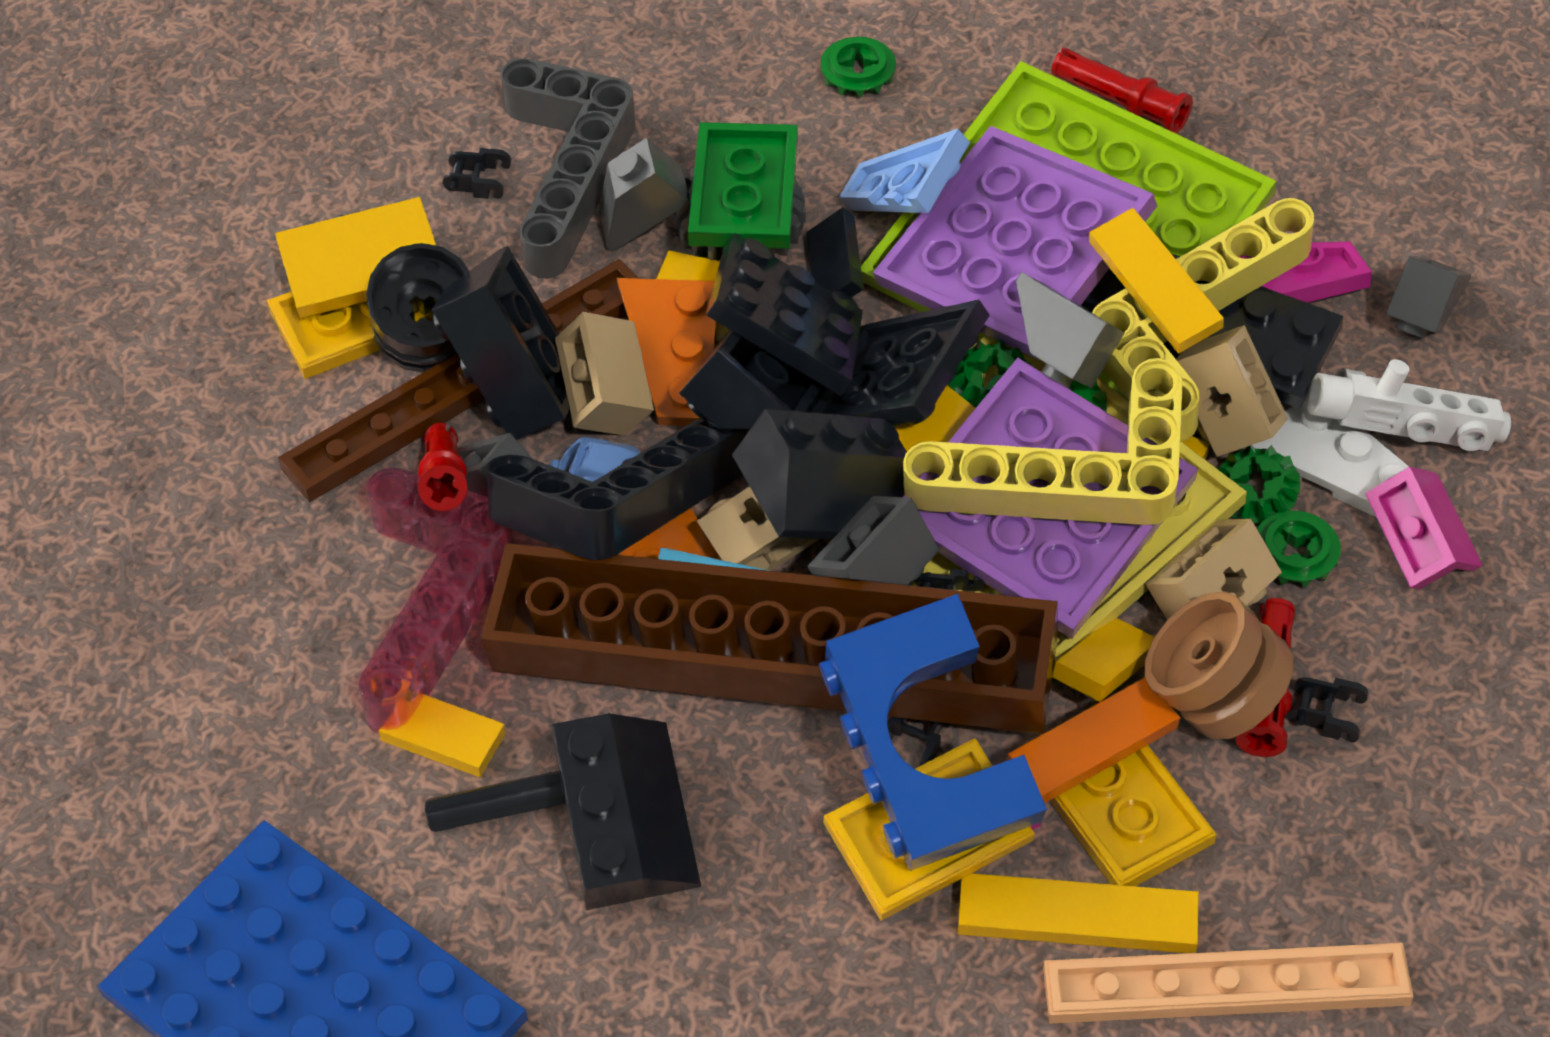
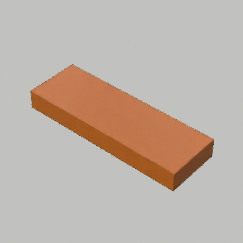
M1144 677L1008 753L1007 761L1025 755L1044 803H1047L1177 729L1180 716L1151 690Z

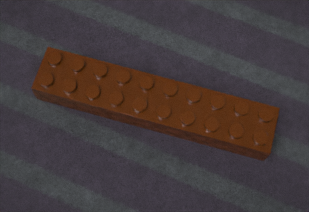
M506 543L481 641L494 672L846 711L840 693L830 696L822 678L819 663L826 661V641L958 594L980 646L976 662L912 686L896 700L888 716L1044 734L1058 640V601L616 555L602 560H591L562 549Z

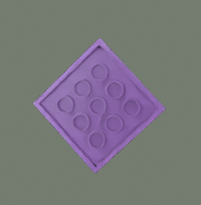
M990 126L963 159L959 171L947 181L929 213L919 214L874 270L873 274L878 285L932 310L980 299L990 314L980 333L998 341L1002 339L1004 344L1012 348H1019L1021 352L1039 360L1029 350L1016 283L1020 273L1023 272L1081 306L1109 269L1108 265L1089 243V232L1131 208H1134L1142 219L1146 221L1156 209L1157 203L1154 194Z
M1017 358L953 435L949 443L1127 453L1128 425ZM1149 438L1143 439L1147 444L1159 445ZM1180 457L1179 478L1174 507L1196 480L1198 468ZM925 472L919 478L930 481L940 476L936 473ZM985 475L972 479L980 484H989L995 481L992 477ZM1034 479L1028 482L1030 485L1038 488L1051 485V483L1042 479ZM1096 482L1084 485V487L1092 491H1102L1107 488ZM1154 486L1140 488L1146 494L1155 495L1162 493V490ZM918 509L940 549L938 553L972 575L978 576L984 583L1005 596L1058 601V631L1071 639L1074 638L1162 524L1161 522L1154 525L1006 515L997 516L978 513L965 514L950 511L934 512Z

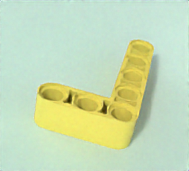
M1285 198L1276 201L1176 260L1194 282H1210L1208 284L1196 283V285L1219 311L1302 263L1309 256L1312 246L1314 213L1311 207L1302 200ZM1283 231H1292L1295 233L1287 234ZM1240 256H1250V257H1253V258H1251V259H1243V258H1240ZM1125 288L1098 304L1092 312L1125 332L1103 370L1125 398L1130 401L1132 377L1134 370L1140 363L1148 359L1160 358L1176 365L1182 377L1181 407L1184 408L1181 411L1180 442L1188 440L1195 434L1198 427L1199 390L1195 382L1163 344L1167 341L1165 336ZM1158 390L1146 391L1147 394L1155 397L1166 395Z
M1160 358L1148 359L1140 363L1134 370L1129 401L1127 453L933 441L920 442L912 446L904 457L905 496L912 498L917 509L924 511H950L965 514L978 513L997 516L1006 515L1139 525L1159 524L1167 520L1173 512L1178 485L1182 402L1181 372L1176 365ZM1158 390L1166 395L1155 397L1147 394L1146 391ZM1153 437L1160 439L1164 443L1161 445H1150L1144 442L1143 439ZM925 472H932L940 477L935 480L926 481L917 476ZM984 475L995 479V481L989 484H980L972 480L977 476ZM1034 479H1042L1048 481L1051 485L1038 488L1030 485L1028 482ZM1096 482L1107 488L1102 491H1092L1084 487V485ZM1154 486L1162 490V493L1155 495L1146 494L1140 488Z

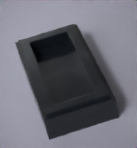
M842 207L806 232L810 271L815 281L832 292L841 291L852 298L863 290L855 215Z

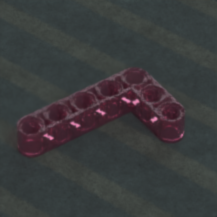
M395 467L383 468L375 472L367 482L366 489L373 526L378 533L385 537L437 555L359 679V690L366 722L378 734L379 729H396L406 724L413 716L424 695L429 696L494 590L506 543L514 544L512 529L493 522L488 516V497L467 491L465 499L458 507L448 511L434 510L424 504L419 496L418 474Z

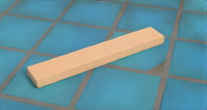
M1403 943L1045 960L1043 966L1049 1024L1411 1006L1414 998Z

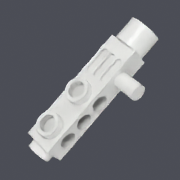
M1397 359L1389 362L1381 378L1366 376L1362 371L1341 368L1336 376L1317 373L1309 387L1307 397L1309 414L1338 419L1339 424L1342 426L1410 437L1416 442L1432 441L1460 446L1467 451H1489L1494 442L1503 443L1510 432L1511 417L1508 412L1502 410L1500 400L1403 383L1410 369L1405 362Z

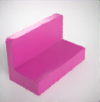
M1409 466L1365 493L1410 588L1421 589L1456 568L1473 572L1482 566V562L1436 473Z

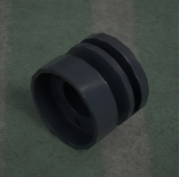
M425 243L399 247L383 257L370 275L366 298L375 342L387 359L406 370L423 373L457 353L450 340L446 341L441 337L436 329L434 319L429 322L423 317L417 322L415 321V313L419 311L422 315L429 314L443 290L469 272L461 258L444 247Z

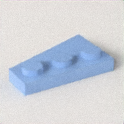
M955 129L859 163L839 198L852 211L929 213L947 181L959 171L961 167L959 161L970 142L959 129Z

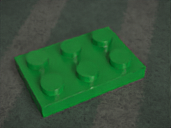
M699 122L688 226L689 246L724 247L735 232L745 239L752 238L758 240L767 248L790 249L798 125Z

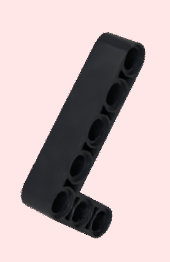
M699 418L593 482L526 456H499L487 464L488 516L499 525L579 557L591 560L608 559L618 555L742 476L743 474L732 454L750 429H719L710 420Z

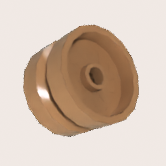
M1224 591L1204 594L1180 608L1166 621L1155 636L1145 659V679L1151 690L1169 706L1178 709L1182 717L1200 734L1213 740L1234 738L1253 729L1277 706L1286 693L1293 675V653L1287 643L1268 625L1260 623L1256 614L1237 596Z

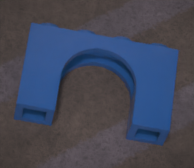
M958 594L826 641V661L819 663L822 678L830 696L840 693L848 713L840 716L841 725L848 744L852 750L861 747L869 768L861 770L868 795L873 804L882 801L890 823L883 825V831L890 851L895 859L904 856L909 871L1041 823L1047 811L1025 755L964 777L944 779L932 777L915 770L901 758L891 742L887 717L893 704L906 690L920 682L976 662L980 646Z

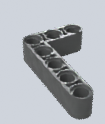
M520 58L508 62L501 70L500 76L506 113L518 121L569 132L520 228L526 270L532 276L548 279L558 276L567 268L602 197L607 163L625 151L635 131L634 97L631 85L619 78L538 60Z

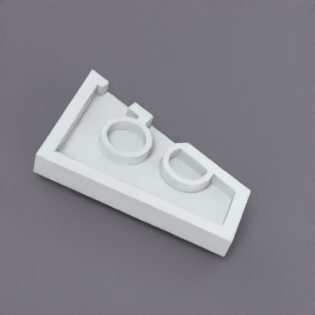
M1307 398L1301 409L1292 406L1285 411L1288 420L1273 438L1252 445L1255 449H1267L1272 445L1277 453L1284 457H1291L1294 467L1300 473V481L1305 478L1331 490L1332 497L1375 517L1376 515L1365 493L1409 467L1366 430L1342 426L1339 424L1338 419L1309 414Z

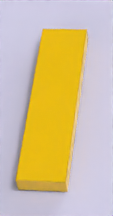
M971 873L961 880L958 935L1196 953L1198 945L1199 891Z

